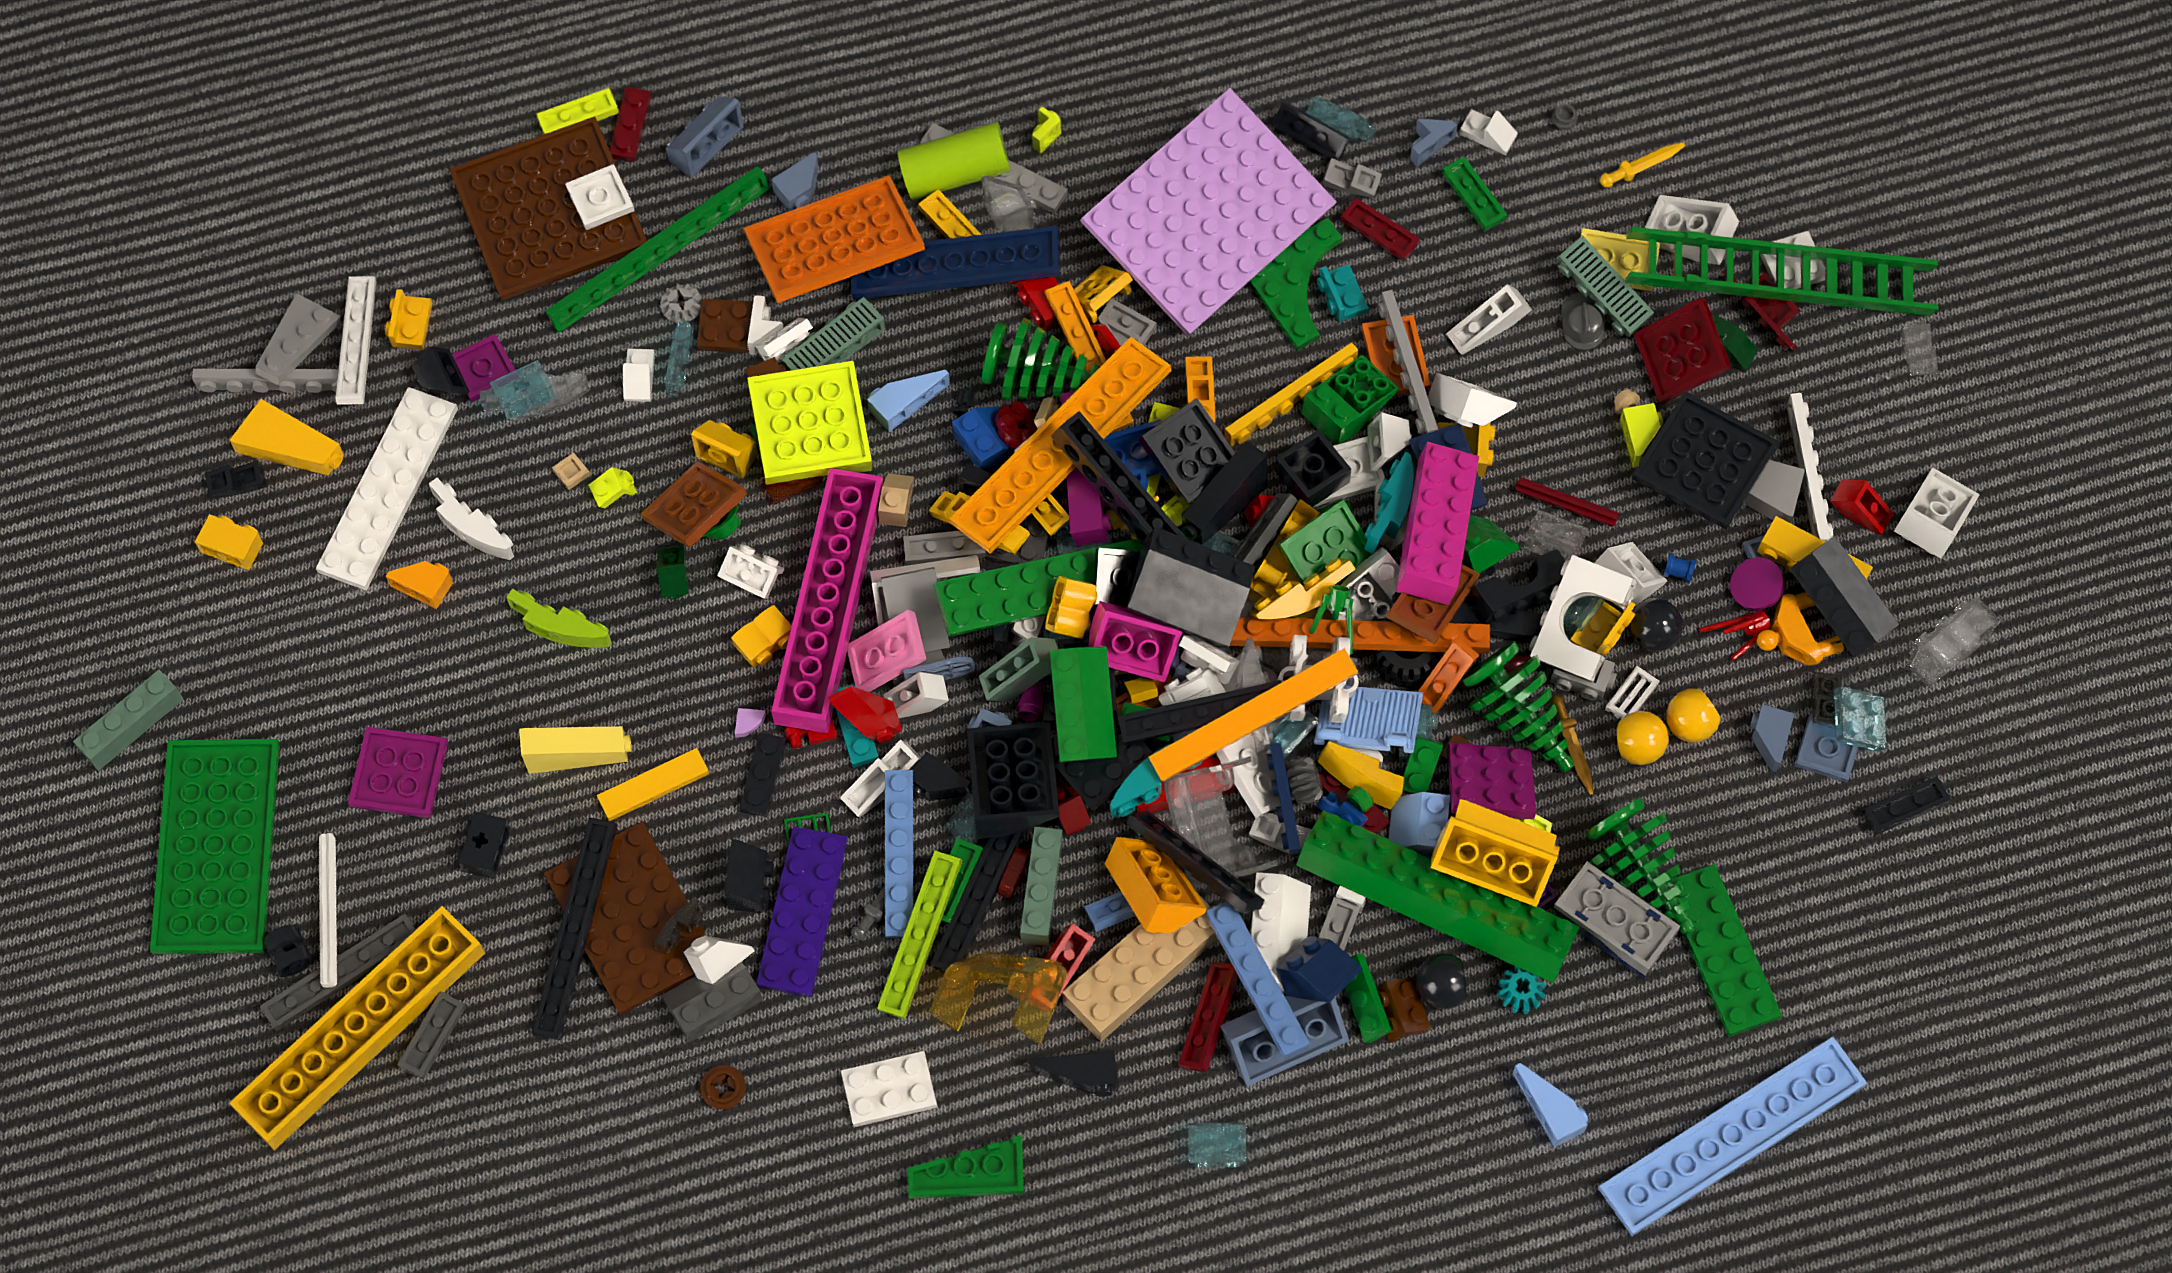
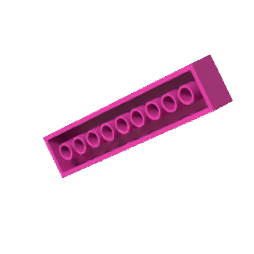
M833 468L829 469L772 707L773 721L776 725L828 733L834 706L830 703L828 697L838 692L879 516L878 508L883 486L882 476Z

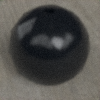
M1650 598L1635 607L1633 610L1635 616L1629 623V632L1637 645L1647 651L1662 652L1676 644L1682 634L1683 619L1680 612L1671 602L1660 598Z
M1440 953L1431 956L1421 965L1417 973V988L1420 996L1427 1004L1437 1009H1451L1460 1006L1467 999L1462 959L1453 954Z

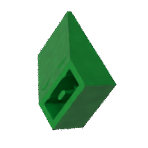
M1361 355L1305 394L1301 414L1318 430L1320 429L1334 445L1342 444L1356 435L1399 391V388L1366 357Z

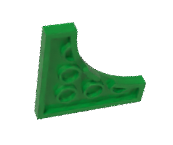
M1329 218L1307 229L1248 282L1297 351L1320 338V333L1316 329L1308 309L1307 289L1311 273L1317 262L1319 263L1326 253L1342 242V236Z

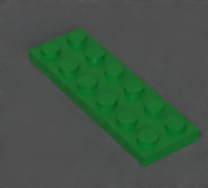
M1713 864L1669 880L1667 884L1671 889L1684 881L1686 890L1676 897L1680 903L1686 899L1689 900L1690 908L1685 910V912L1696 925L1695 929L1691 933L1684 935L1728 1037L1781 1019L1782 1013L1716 865Z

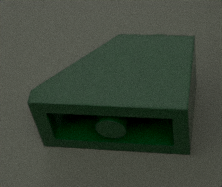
M1714 315L1713 320L1730 365L1746 373L1758 353V349L1739 326Z
M684 544L657 548V571L662 598L678 599L685 594H689Z

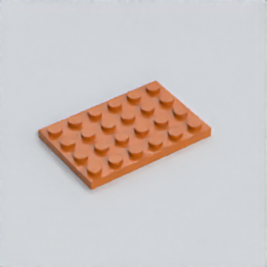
M890 175L744 227L748 242L777 303L925 250L924 242Z

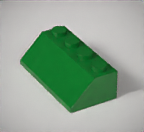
M1107 646L1050 650L1060 762L1117 757Z

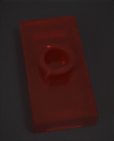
M817 476L767 485L764 478L762 483L775 505L822 483V478Z

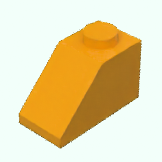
M427 561L389 571L386 575L390 587L435 609L438 608L453 584L449 570L439 563L433 565Z

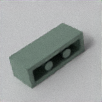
M1031 637L979 675L986 700L1010 702L1052 672L1050 650L1058 649L1055 639Z

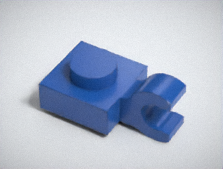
M1332 792L1327 797L1323 796L1317 803V806L1322 811L1335 814L1355 825L1363 827L1368 820L1352 802L1348 800L1342 803Z

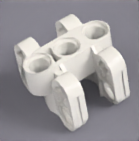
M1307 635L1293 636L1290 645V666L1282 669L1277 681L1281 680L1284 682V677H1293L1313 666L1306 665L1308 658L1306 654ZM1335 637L1331 655L1345 648L1350 656V638ZM1357 675L1348 679L1352 685L1350 689H1344L1346 681L1314 698V700L1330 701L1329 721L1331 723L1345 722L1348 715L1349 698L1354 695L1358 687ZM1305 704L1288 713V720L1303 721L1306 713Z

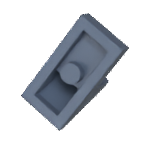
M1418 119L1416 132L1420 138L1411 147L1410 161L1418 167L1456 137L1457 124L1454 121Z

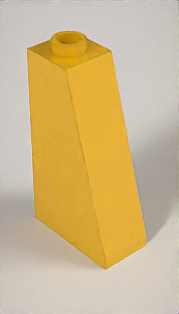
M260 399L230 439L235 452L328 476L333 469H337L340 466L344 456L339 443Z
M1460 799L1455 818L1552 854H1559L1560 847L1555 846L1557 835Z

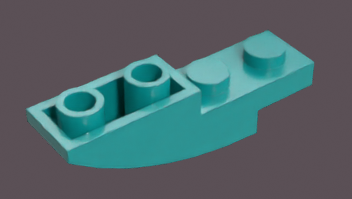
M1405 452L1401 461L1397 459L1394 461L1389 471V474L1392 475L1389 480L1384 479L1377 493L1381 494L1378 502L1380 508L1376 518L1379 520L1376 525L1371 523L1364 535L1368 539L1364 549L1372 554L1375 553L1385 535L1393 539L1396 538L1407 513L1414 479L1411 454Z
M1149 757L1132 771L1116 792L1110 804L1112 818L1119 815L1121 817L1127 816L1135 810L1136 806L1142 803H1152L1159 798V794L1162 793V783ZM1203 760L1191 766L1188 769L1191 770L1196 768L1203 762ZM1178 774L1175 775V776H1173L1172 778H1170V779L1164 781V782H1168V781L1173 780L1175 777L1178 776Z

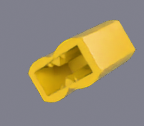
M1059 576L1054 587L1052 604L1047 614L1045 629L1054 633L1082 639L1090 628L1089 611L1095 605L1098 596L1096 585Z
M773 605L759 614L752 622L738 630L731 639L733 645L753 668L758 665L763 666L772 659V654L780 648H787L792 625Z

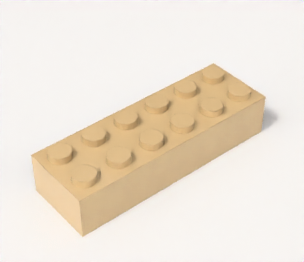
M1198 894L1203 904L1207 908L1206 911L1211 909V907L1206 903V901ZM1206 912L1170 934L1150 933L1145 931L1142 924H1140L1062 992L1063 1003L1102 1042L1218 939L1205 915Z

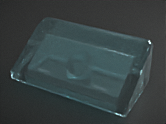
M1306 709L1303 721L1288 720L1287 715L1264 739V742L1270 752V744L1281 742L1285 759L1318 724L1319 719Z

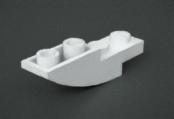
M438 478L429 483L433 495L441 503L436 508L439 518L454 534L471 546L490 555L511 560L514 557L511 550L513 546L512 541L504 532L501 535L495 529L497 524L489 514L484 516L479 509L472 512L464 501L459 503L455 499V491L448 483L443 485Z

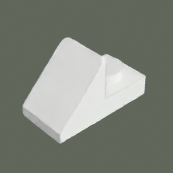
M1472 109L1459 133L1503 155L1507 154L1517 137V132L1500 112L1495 111L1493 117L1490 118Z
M754 296L748 336L750 355L759 353L756 345L783 328L782 322L770 321L771 308L767 307L764 296Z
M653 349L627 350V360L623 364L624 401L651 402L655 361Z

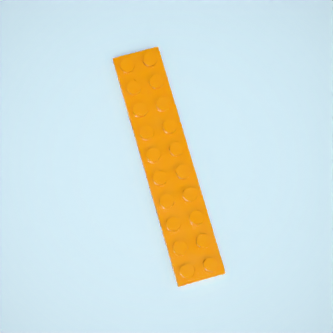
M1130 337L949 518L950 523L991 554L1076 468L1051 435L1063 423L1080 411L1098 434L1105 439L1172 371L1171 365Z

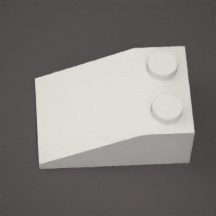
M1660 195L1645 228L1677 232L1707 233V235L1732 238L1739 220L1731 206L1727 203ZM1660 243V248L1674 253V244ZM1682 245V256L1699 262L1700 247ZM1708 248V263L1720 265L1725 255V250Z
M1932 468L1894 532L1941 559L1980 494Z

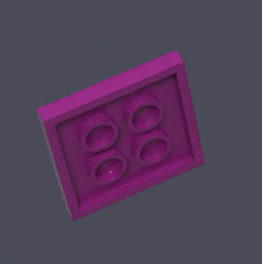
M366 727L349 796V807L431 819L448 747L447 738Z
M1449 742L1447 755L1452 813H1457L1459 801L1462 799L1510 818L1534 820L1536 803L1531 751L1519 748Z

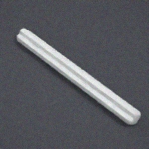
M332 833L321 834L319 837L320 983L324 988L335 987L337 984L336 839Z

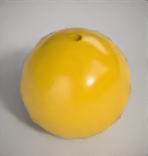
M1688 688L1679 692L1670 701L1666 710V722L1670 730L1678 739L1688 743L1701 742L1710 738L1718 729L1721 721L1714 705L1700 689Z
M1636 711L1627 714L1619 721L1617 741L1621 757L1631 764L1646 765L1656 762L1663 756L1669 744V734L1667 726L1660 717L1651 712Z

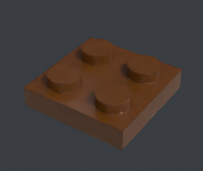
M702 299L697 340L698 351L749 353L748 336L754 301Z

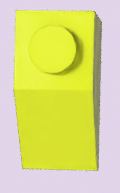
M1654 403L1624 408L1622 410L1620 423L1633 467L1639 465L1658 435L1660 428L1663 427L1662 415L1656 411Z

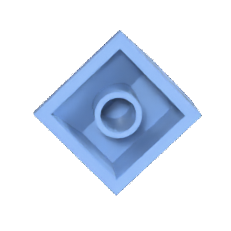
M1420 792L1401 796L1391 810L1389 840L1412 849L1423 856L1431 857L1440 833L1448 822L1450 795Z

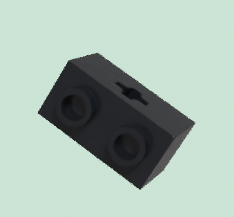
M474 812L473 819L468 820L466 824L465 836L467 838L465 844L459 847L457 853V862H459L463 872L495 879L511 829L507 819Z

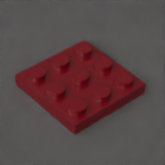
M1702 297L1634 333L1658 402L1663 405L1683 395L1685 391L1688 392L1732 369L1706 299Z

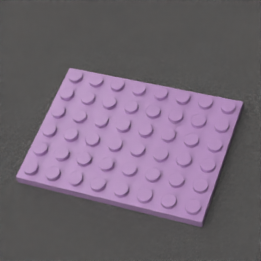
M1229 88L1085 214L1080 221L1179 328L1189 336L1337 202L1235 92Z

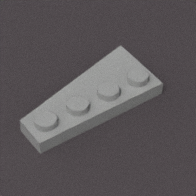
M296 293L256 365V374L279 385L340 324V316Z

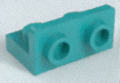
M1349 264L1330 271L1327 270L1326 266L1320 268V277L1317 278L1318 287L1322 293H1326L1329 312L1331 315H1336L1339 323L1368 313L1369 308Z

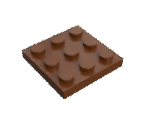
M697 461L640 515L647 523L690 548L711 527L717 524L726 513L735 507L747 495V492L743 486Z

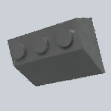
M742 962L714 984L702 981L694 976L661 995L689 1043L763 1001L759 988Z

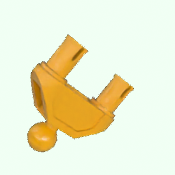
M1807 592L1797 595L1784 594L1777 605L1770 630H1763L1757 636V645L1760 649L1771 651L1778 645L1782 654L1805 665L1819 664L1824 657L1843 652L1844 646L1843 642L1836 644L1837 641L1841 640L1837 635L1820 642L1814 640L1800 612L1801 610L1816 606Z

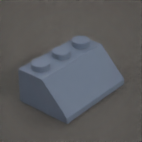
M718 97L713 103H708L702 113L695 120H691L678 137H674L669 141L666 148L669 162L690 178L694 177L744 127L739 101L736 98Z

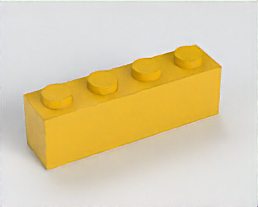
M1776 516L1757 552L1763 558L1784 566L1788 572L1792 573L1789 569L1792 565L1824 544L1825 541ZM1849 555L1867 579L1873 567Z

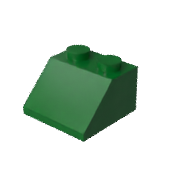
M1473 515L1469 516L1462 560L1463 565L1480 573L1520 549L1519 545L1490 519Z

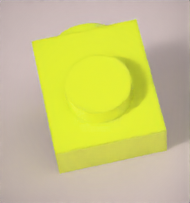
M613 467L589 484L591 492L601 508L608 507L624 494L633 496L637 493L631 474Z

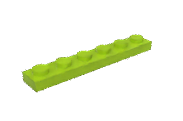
M934 851L877 1007L879 1011L906 1019L962 864L960 858Z

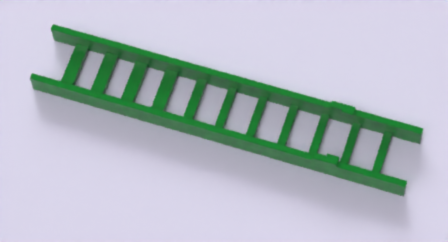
M1631 227L1626 233V239L1648 241V273L1631 271L1625 278V283L1924 316H1932L1938 310V304L1913 302V270L1932 272L1938 266V260L1707 235V233L1691 231L1677 232ZM1657 242L1674 244V276L1656 274ZM1682 245L1700 247L1699 277L1692 274L1682 277ZM1708 248L1725 250V281L1708 280ZM1734 251L1751 252L1750 284L1733 282ZM1759 253L1776 255V287L1759 285ZM1785 256L1801 258V290L1784 288ZM1811 259L1825 260V292L1811 291ZM1837 262L1850 263V295L1837 294ZM1863 265L1876 266V298L1863 296ZM1888 267L1901 269V300L1888 299Z

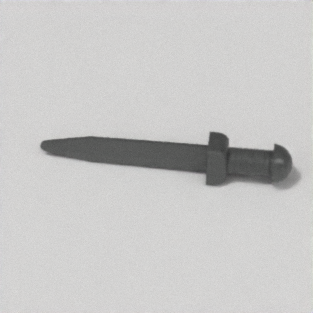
M913 854V863H914V861H915V859H916V855H915V854ZM885 885L871 905L866 903L864 906L865 916L857 927L852 928L851 933L856 940L865 939L867 937L866 932L873 922H880L883 919Z

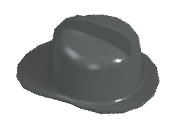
M1581 293L1569 296L1562 304L1563 333L1566 341L1574 348L1590 350L1602 342L1605 336L1604 316L1594 307L1596 302L1589 295L1585 297Z

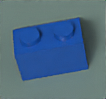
M998 406L974 408L952 421L953 436L974 465L986 472L1007 461L1015 453V449L1005 444L997 435L998 428L996 425L994 426L993 422L1000 410Z

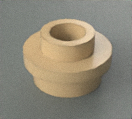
M1629 389L1621 391L1614 399L1616 411L1622 414L1624 408L1638 406L1640 401L1639 395Z

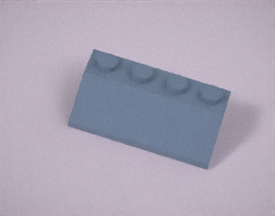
M1285 997L1310 1042L1308 1049L1286 1059H1283L1257 1009L1220 1025L1227 1048L1245 1085L1248 1087L1348 1042L1349 1038L1336 999L1334 998L1330 1003Z

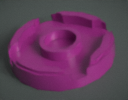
M1761 557L1748 559L1741 563L1732 574L1730 581L1731 594L1736 602L1746 610L1757 612L1767 607H1772L1783 596L1785 589L1783 573L1778 565L1769 559Z

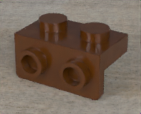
M1413 977L1387 980L1376 988L1392 1032L1386 1034L1390 1043H1395L1404 1036L1425 1034L1431 1030Z

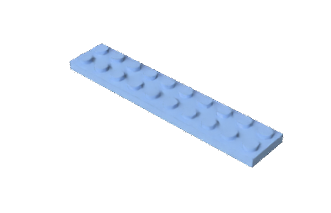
M1832 1037L1606 1181L1598 1189L1630 1235L1633 1236L1866 1086L1867 1082L1835 1038Z

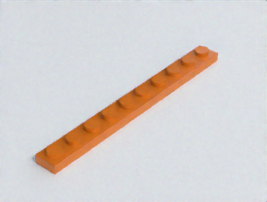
M1240 617L1229 646L1290 647L1294 635H1307L1306 648L1332 649L1335 637H1347L1346 620L1321 619L1315 632L1311 634L1309 631L1314 619H1257L1254 617ZM1352 620L1353 649L1446 652L1457 638L1461 639L1476 653L1489 654L1490 624L1449 623L1436 644L1396 622Z

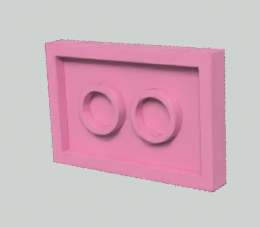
M909 609L849 643L847 649L855 687L867 692H871L904 673V669L915 667L926 660L916 614Z

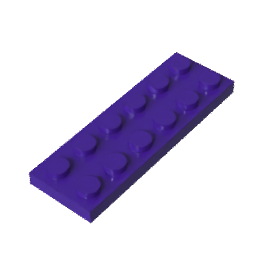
M793 826L756 983L758 988L812 998L846 852L848 836Z

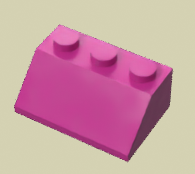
M1099 601L1090 627L1088 647L1107 646L1108 665L1110 668L1165 682L1182 631L1128 611L1125 607Z

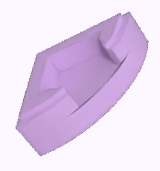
M738 708L735 737H745L761 726L765 720L766 711Z

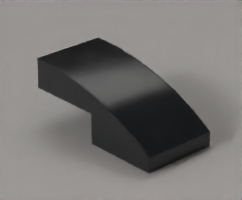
M258 460L236 468L226 465L204 473L210 498L235 496L267 487L263 465Z

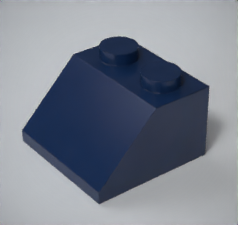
M1309 936L1291 954L1285 957V960L1276 970L1286 996L1330 1003L1362 971V968L1331 939Z

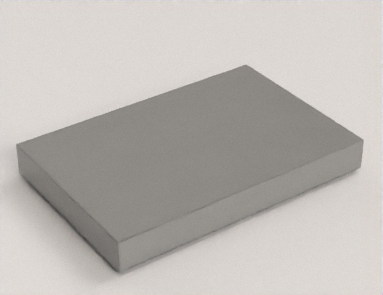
M935 567L881 577L889 620L909 609L916 614L925 652L949 648L948 634L933 586L937 582Z

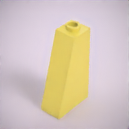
M622 726L519 729L521 755L529 774L628 762L627 752H632L630 735L625 736Z

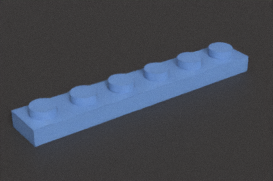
M885 770V937H903L913 911V770Z
M1228 901L1207 910L1205 915L1283 1059L1308 1049L1310 1042L1238 911Z

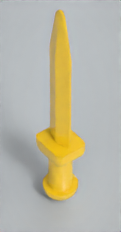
M1685 143L1662 147L1630 163L1625 160L1620 164L1618 170L1609 174H1602L1600 183L1602 186L1610 188L1613 183L1621 179L1631 181L1636 173L1672 157L1685 146Z

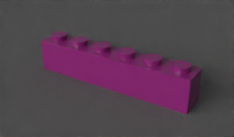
M1076 391L1061 393L1062 405ZM1076 467L1067 476L1070 534L1076 546L1108 541L1107 531L1111 530V520L1109 514H1106V507H1109V505Z

